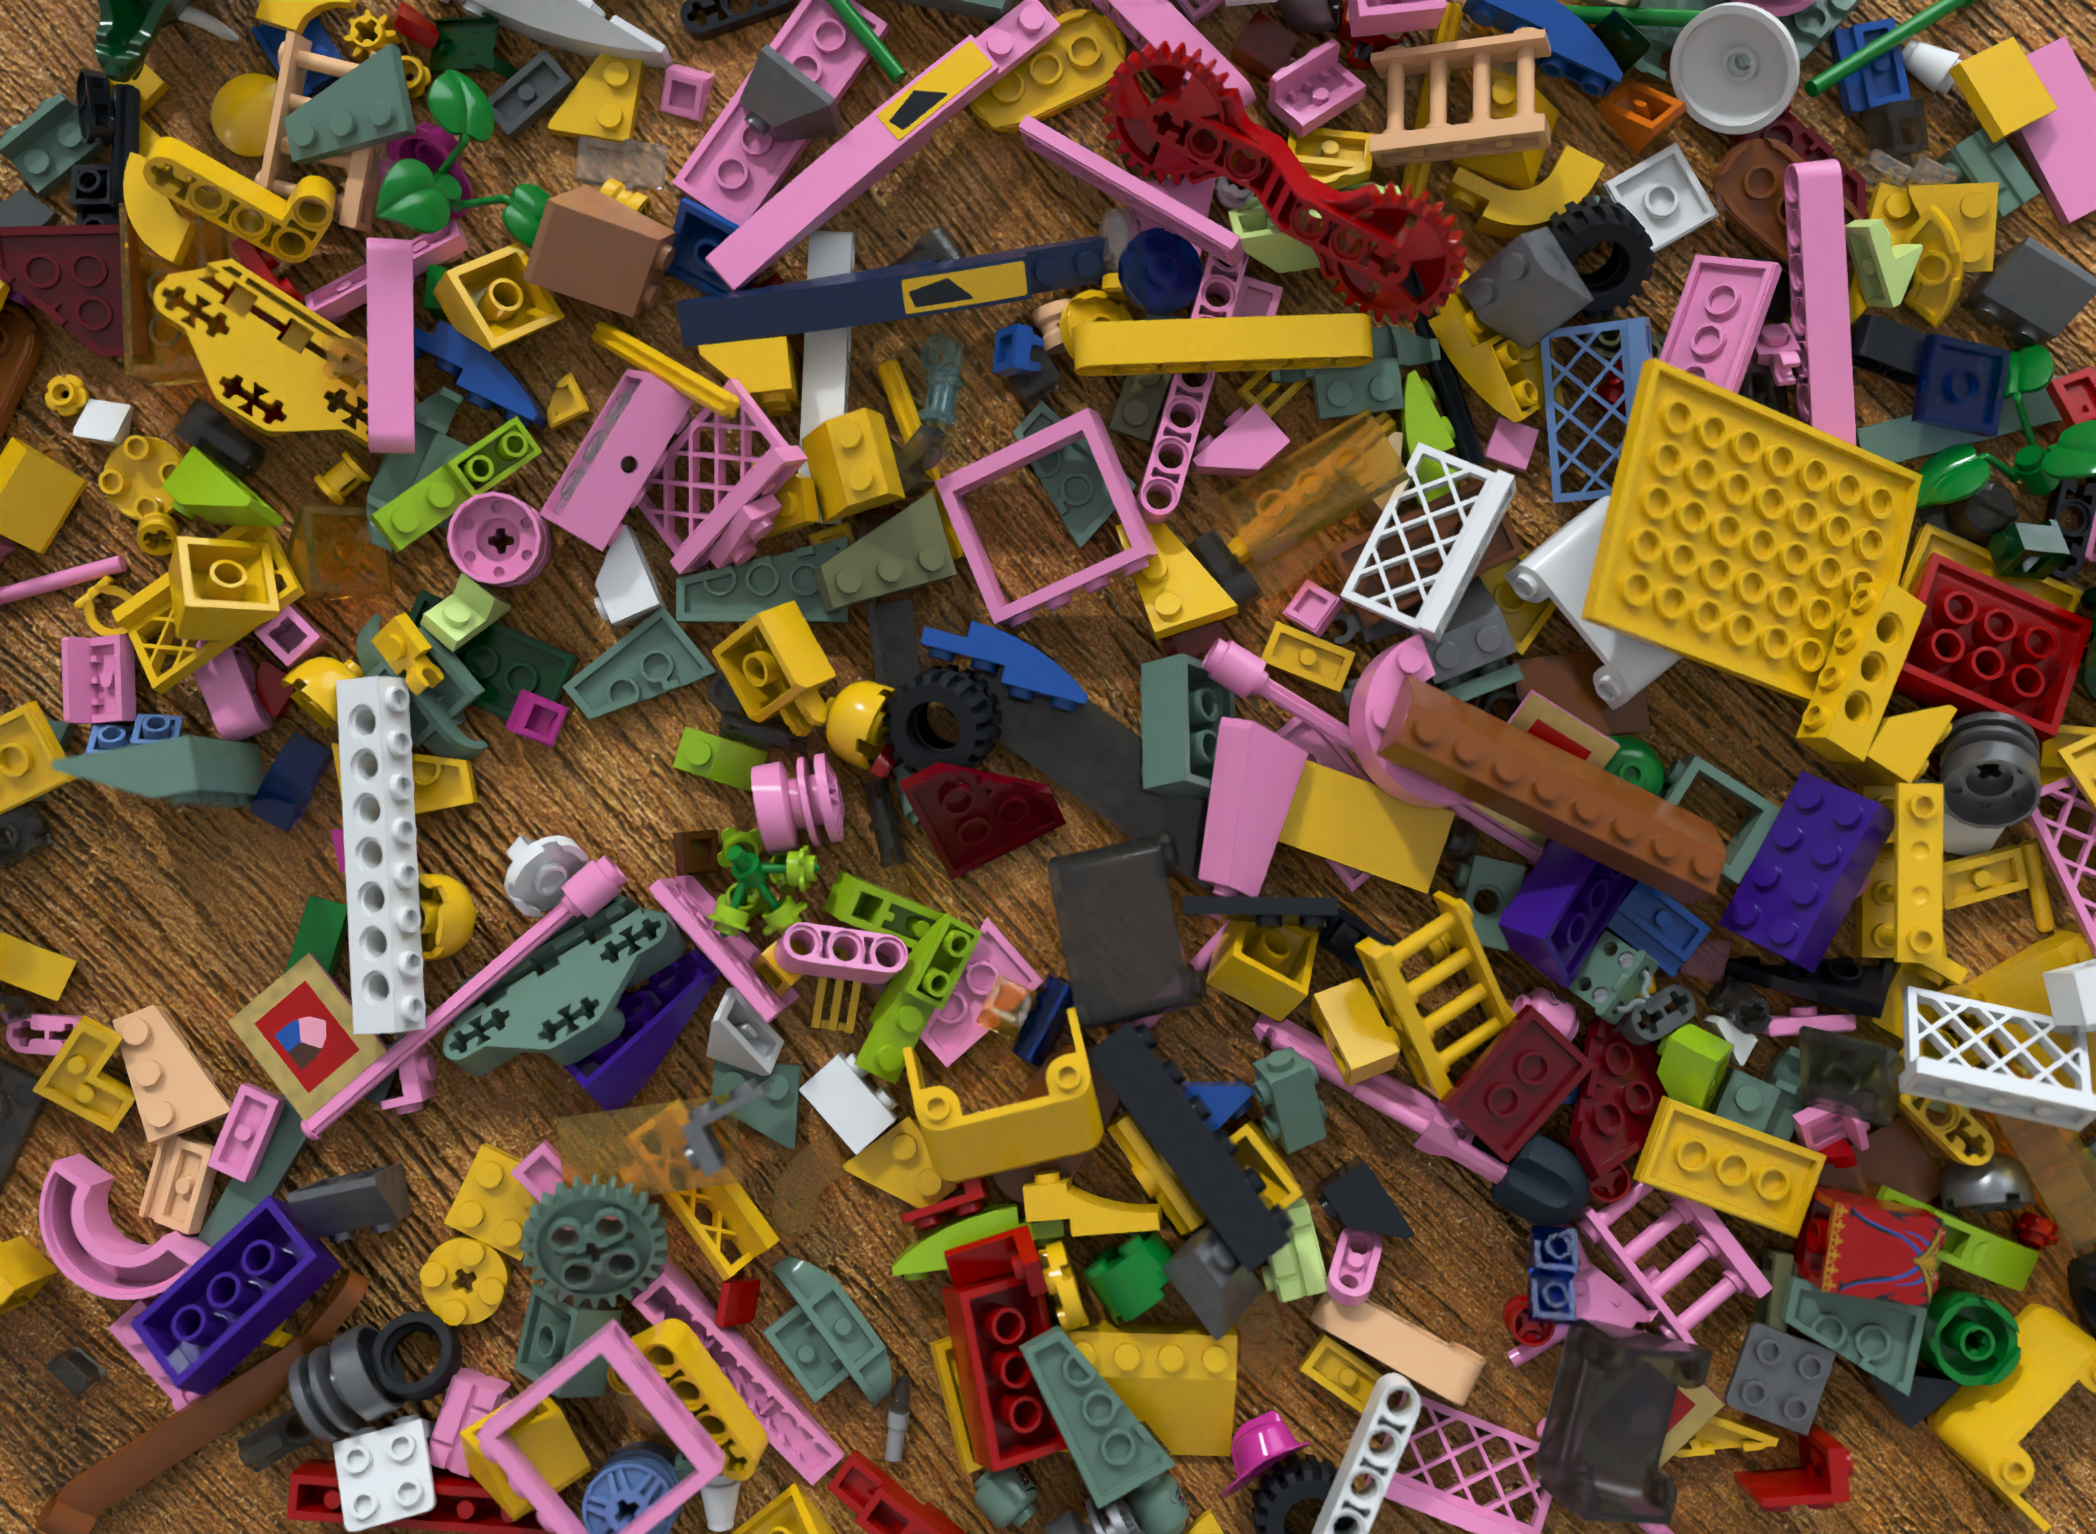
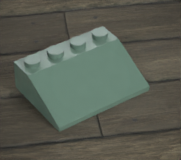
M187 735L52 761V767L55 771L149 798L170 799L171 806L190 804L191 807L209 805V808L226 806V809L253 805V797L268 794L260 746L253 743Z

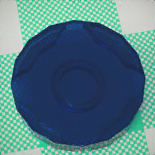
M1155 227L1141 231L1124 247L1118 260V279L1124 294L1135 307L1148 314L1166 316L1181 311L1197 296L1200 278L1202 277V264L1197 250L1189 241L1175 233L1164 231L1165 228Z

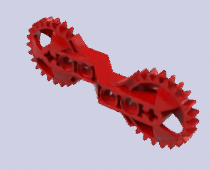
M1163 41L1156 51L1149 43L1141 50L1140 55L1136 51L1131 52L1126 58L1125 63L1121 62L1113 72L1114 76L1105 86L1109 93L1101 102V105L1110 109L1102 118V122L1114 125L1106 136L1107 139L1120 140L1121 144L1115 153L1120 155L1128 152L1131 155L1127 164L1129 168L1135 166L1138 162L1142 164V177L1148 176L1151 170L1156 171L1158 183L1162 184L1168 174H1171L1173 182L1176 186H1179L1185 175L1192 185L1209 178L1224 176L1253 191L1280 232L1313 248L1319 260L1324 279H1338L1332 292L1334 294L1343 291L1348 293L1344 305L1347 307L1357 301L1361 304L1359 313L1366 314L1369 309L1374 310L1375 322L1379 323L1384 313L1390 314L1393 325H1397L1401 315L1405 313L1411 323H1415L1420 311L1427 317H1430L1436 305L1443 308L1449 294L1455 293L1460 282L1458 279H1461L1466 266L1461 262L1466 255L1467 248L1458 246L1464 232L1461 230L1450 231L1456 216L1448 215L1443 218L1441 217L1440 212L1444 205L1443 201L1434 204L1432 207L1426 204L1429 197L1428 191H1424L1417 199L1412 197V186L1410 184H1407L1402 194H1396L1393 182H1389L1383 194H1381L1375 183L1357 190L1339 192L1309 176L1281 136L1249 119L1243 107L1238 88H1224L1223 84L1229 77V73L1215 75L1213 70L1217 60L1214 58L1207 64L1200 62L1202 57V49L1200 48L1190 57L1186 55L1184 42H1181L1174 52H1171L1167 41ZM1145 68L1165 87L1152 104L1146 97L1136 76L1137 72ZM1189 72L1191 76L1186 87H1184L1182 83L1186 73ZM1203 129L1211 131L1217 139L1209 138ZM1158 142L1160 143V147L1158 149L1157 155H1155L1152 153V151L1156 143ZM1244 149L1251 152L1255 159L1246 157L1241 150ZM1311 209L1318 212L1322 218L1313 217L1309 214L1308 210ZM1410 213L1419 217L1412 230L1404 225ZM1346 230L1355 231L1361 238L1357 239L1350 236ZM1412 266L1416 270L1426 291L1425 294L1415 298L1400 283L1408 276ZM1373 281L1382 284L1377 295L1369 292Z

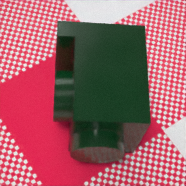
M2049 519L2044 525L2014 522L2005 532L1995 533L1989 544V551L1998 575L2005 577L2044 580L2070 555L2057 520Z

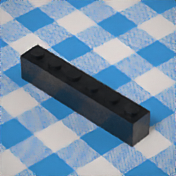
M1135 1020L1127 1021L1086 1054L1249 1273L1292 1241L1295 1235L1291 1228L1295 1224L1280 1203L1273 1207L1263 1191L1267 1189V1186L1258 1172L1252 1166L1246 1170L1235 1156L1240 1150L1231 1136L1225 1130L1218 1133L1209 1121L1213 1113L1205 1101L1198 1094L1192 1097L1183 1086L1182 1082L1186 1080V1077L1179 1066L1171 1058L1165 1061L1155 1047L1160 1043L1152 1030L1144 1022L1138 1025Z

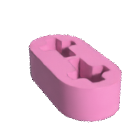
M50 1013L19 1015L8 1024L6 1040L16 1052L56 1055L67 1040V1038H59V1032L74 1029L82 1016ZM31 1027L33 1030L45 1031L44 1037L30 1039L29 1036H23V1029Z

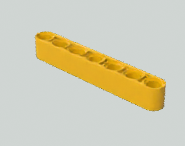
M1363 313L1104 321L1082 323L1072 328L1075 373L1081 376L1350 368L1364 366L1374 361L1371 316Z

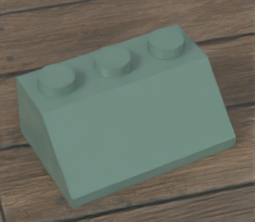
M1183 653L1141 664L1140 693L1142 701L1141 735L1143 757L1141 774L1143 789L1167 797L1209 798L1219 725L1222 717L1235 718V695L1230 690L1207 677L1208 672L1201 668L1203 661Z

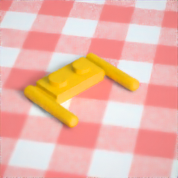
M2025 840L2018 845L2010 844L1943 863V910L1954 909L2028 888L2037 930L2049 932L2054 929L2055 924L2038 840ZM1942 929V955L1947 957L1948 953Z

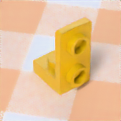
M1943 955L1942 963L1899 962L1891 977L1881 1019L1869 1017V1021L1897 1038L1904 1040L1903 990L1907 986L1928 990L1933 986L1941 987L1942 983L1961 985L1969 970Z

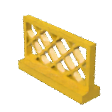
M234 525L216 538L270 543L275 580H284L287 585L285 589L277 594L280 611L305 594L282 549L285 543L281 535L271 526ZM168 572L112 611L116 622L127 630L151 687L159 694L169 690L260 626L253 627L225 641L209 640L201 648H195L198 640L184 639L181 646H171L176 632ZM161 632L157 644L147 643L148 640ZM166 655L177 656L173 667L161 675L160 670Z

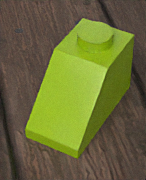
M1689 1022L1684 1023L1674 1033L1669 1032L1664 1035L1657 1050V1054L1662 1056L1657 1075L1668 1097L1710 1112L1735 1045Z

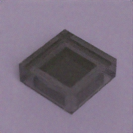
M74 1346L55 1356L46 1366V1369L77 1397L98 1386L108 1375L107 1371L79 1346Z

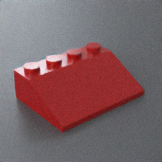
M1935 552L1930 554L1909 593L1927 606L1893 690L1932 707L1952 705L1957 709L1954 714L1957 718L1978 712H2003L2019 717L2033 728L2039 743L2056 737L2093 621Z

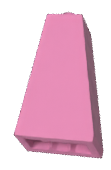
M1222 717L1219 725L1198 879L1214 886L1212 894L1218 897L1259 896L1308 756L1307 751L1250 720Z

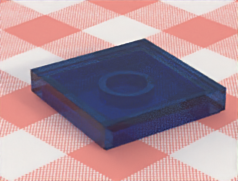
M1939 334L1925 336L1911 422L1987 438L1997 436L2011 350Z

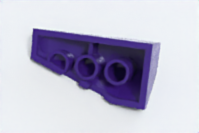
M695 948L650 976L649 984L632 994L624 990L616 1005L625 1017V1025L621 1034L612 1042L580 1061L564 1067L610 1117L614 1116L645 1087L721 973L720 970Z

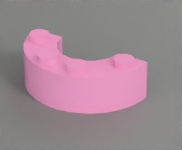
M1420 633L1383 650L1362 672L1353 691L1349 710V730L1353 748L1359 762L1369 777L1382 790L1400 801L1426 808H1443L1472 803L1473 801L1376 755L1404 677L1411 675L1424 682L1436 675Z
M81 1153L56 1160L48 1172L41 1191L39 1203L40 1229L47 1251L54 1263L67 1278L84 1290L98 1296L117 1300H134L154 1296L166 1291L212 1248L210 1245L199 1240L197 1234L187 1235L177 1230L163 1236L156 1244H139L125 1238L113 1225L108 1212V1192L115 1177Z

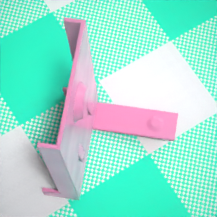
M1589 1261L1591 1267L1556 1283L1545 1296L1603 1342L1604 1346L1610 1351H1616L1637 1321L1639 1323H1651L1659 1310H1647V1307Z

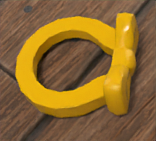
M108 575L101 578L95 586L90 587L87 593L73 604L76 609L84 610L86 622L99 635H126L128 632L122 626L116 629L108 628L100 623L96 615L94 599L100 593L118 596L124 601L133 597V594L124 588L112 585L115 581Z

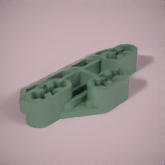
M617 895L592 918L582 914L578 918L574 916L464 1010L461 1015L453 1020L455 1027L448 1030L442 1045L443 1053L448 1059L473 1076L487 1074L522 1052L545 1053L562 1066L572 1065L612 1042L621 1034L625 1025V1017L616 1005L626 987L642 982L680 958L685 949V938L676 921L668 912L663 913L641 908L630 898ZM596 938L597 942L592 945L590 941ZM544 969L545 973L540 976L538 972ZM479 972L462 981L458 990L461 989ZM492 1000L493 1004L487 1007L486 1003Z

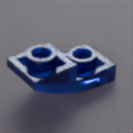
M293 732L260 785L250 806L249 813L289 833L313 799L310 791L334 759L332 752Z
M1537 1225L1531 1227L1527 1286L1528 1322L1573 1325L1577 1321L1574 1277L1579 1273L1577 1229Z

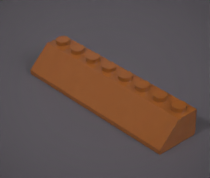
M1411 675L1404 677L1376 755L1685 904L1715 895L1727 854L1714 823Z

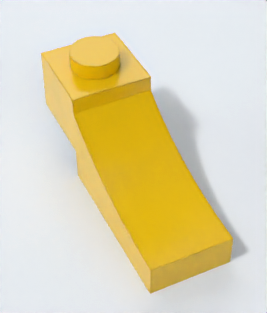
M1059 1170L1035 1172L1033 1174L1034 1179H1029L1023 1186L1026 1222L1070 1219L1071 1237L1160 1230L1163 1222L1161 1204L1126 1203L1099 1197L1073 1185L1072 1176L1060 1177Z

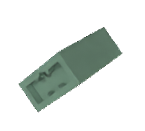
M1697 755L1684 756L1681 760L1675 759L1664 774L1666 784L1662 789L1661 798L1678 805L1697 774L1751 808L1725 849L1727 856L1719 879L1723 883L1739 884L1752 864L1781 808Z

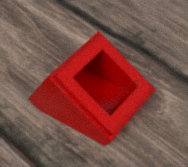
M734 1274L722 1283L715 1319L716 1326L727 1327L753 1321L760 1291V1279Z

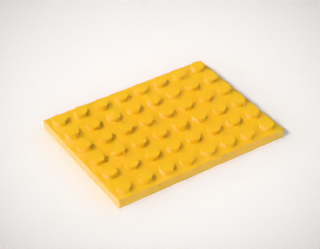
M1657 358L1645 360L1641 368L1581 619L1809 704L1818 683L1819 674L1825 666L1834 644V637L1840 629L1850 604V598L1855 592L1859 583L1889 580L1897 585L1899 584L1923 475Z

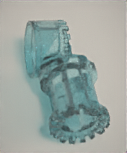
M939 333L931 335L925 341L921 350L920 360L922 366L927 370L925 382L929 386L925 408L920 410L919 418L929 423L935 419L934 424H938V420H940L941 425L954 426L956 422L954 410L958 391L962 390L963 381L958 378L962 358H964L961 352H964V349L961 348L962 345L958 343L959 341ZM944 346H946L945 356L941 363L937 365L939 360L937 356H940L939 351L943 350Z

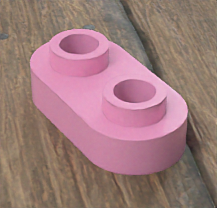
M1347 1227L1341 1232L1326 1280V1288L1329 1295L1338 1303L1346 1306H1357L1368 1298L1382 1252V1241L1377 1233Z

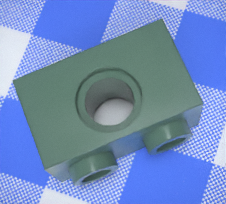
M1466 855L1465 862H1459L1455 873L1454 886L1459 887L1457 899L1464 900L1472 910L1474 921L1471 923L1481 945L1508 951L1509 945L1498 923L1503 910L1512 903L1522 887L1526 866L1479 855ZM1485 889L1491 895L1492 904L1488 911L1480 914L1474 907L1473 899L1478 891Z

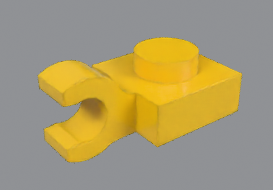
M406 612L393 617L370 640L397 675L406 672V684L415 695H420L428 686L431 689L435 688L444 679L441 670L426 656V653L432 646Z

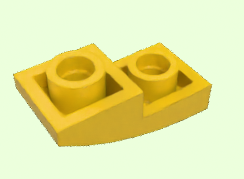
M0 931V980L58 1001L77 960Z

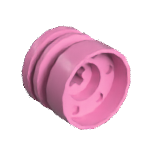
M497 492L474 495L461 504L449 522L447 534L450 555L463 573L476 581L505 588L526 585L538 577L550 560L553 544L549 525L539 515V511L512 495ZM504 532L507 536L514 539L513 545L506 546V553H504L503 549L496 547V540L503 539Z
M827 753L814 755L815 774L813 775L811 774L806 757L797 758L796 778L792 779L789 778L782 761L752 767L751 782L754 806L761 837L769 855L799 849L800 829L806 828L814 846L822 845L821 825H825L831 843L844 840L843 820L845 807L839 778L831 766Z

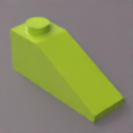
M192 446L161 486L174 498L170 505L191 520H194L198 515L210 523L218 525L280 527L284 522V519L225 465Z
M839 870L822 908L840 921L860 929L896 936L904 942L905 946L912 949L944 914L842 870Z

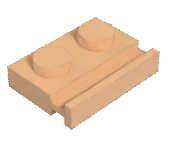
M181 1135L160 1141L138 1216L154 1219L153 1222L187 1235L200 1233L217 1173L216 1169L207 1166L215 1146L190 1136L184 1137Z

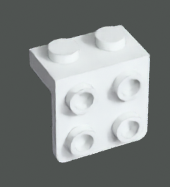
M419 1414L408 1415L393 1420L392 1427L376 1430V1426L361 1428L355 1433H349V1439L333 1443L344 1525L348 1531H362L434 1509L437 1500L427 1442H430L435 1422L420 1419Z

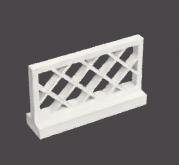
M1418 442L1340 594L1341 599L1421 633L1424 639L1438 645L1517 491L1515 476L1499 469L1494 473ZM1423 458H1427L1441 464L1445 476L1420 485L1416 472ZM1448 467L1458 472L1450 474ZM1470 476L1485 482L1478 496L1460 502L1454 482ZM1413 480L1415 488L1407 490ZM1449 485L1455 504L1430 513L1424 493ZM1419 496L1426 515L1401 524L1396 512L1400 503ZM1472 507L1468 517L1466 518L1464 510ZM1459 512L1463 523L1459 534L1440 540L1434 521ZM1392 518H1394L1396 526L1388 528ZM1429 523L1436 543L1410 551L1404 532ZM1399 534L1406 553L1381 562L1377 553L1381 540ZM1452 546L1448 556L1446 557L1444 548ZM1439 551L1443 561L1440 572L1420 579L1414 559ZM1374 556L1376 564L1368 567L1372 557ZM1409 562L1416 581L1391 590L1384 570ZM1380 573L1386 590L1385 593L1371 598L1355 593L1362 578ZM1432 585L1428 595H1426L1424 587ZM1419 589L1424 603L1416 619L1399 612L1394 598ZM1389 600L1392 608L1380 603Z
M1907 986L1903 990L1905 1070L1899 1075V1092L2075 1131H2081L2096 1118V1095L2092 1094L2086 1032H2077L2076 1026L2055 1025L2054 1018L2051 1016ZM1917 1003L1930 1005L1942 1019L1931 1026L1917 1011ZM1962 1013L1975 1015L1986 1029L1975 1035L1958 1016ZM2007 1022L2018 1024L2031 1039L2020 1045L2003 1025ZM1946 1024L1966 1042L1956 1050L1937 1032L1938 1029ZM2055 1032L2071 1036L2072 1051L2066 1055L2047 1035ZM1991 1033L2011 1052L2001 1060L1981 1041ZM1927 1038L1944 1058L1939 1061L1920 1057L1919 1042ZM2035 1043L2055 1061L2046 1070L2026 1051ZM1972 1048L1989 1068L1986 1070L1971 1068L1960 1054ZM2016 1057L2034 1078L2031 1080L2017 1078L2005 1064ZM2061 1067L2075 1081V1090L2063 1088L2050 1074Z

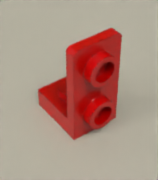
M2093 366L2052 380L2045 388L2065 424V427L2051 444H2058L2059 436L2067 428L2081 422L2096 420V371Z
M986 1177L956 1183L959 1190L964 1189L966 1194L900 1215L902 1224L909 1227L915 1226L916 1231H924L941 1225L940 1217L957 1213L958 1218H963L983 1211L981 1204L992 1201Z
M1028 1224L944 1252L951 1281L955 1288L1014 1270L1017 1282L1026 1280L1031 1298L1048 1292L1040 1259Z

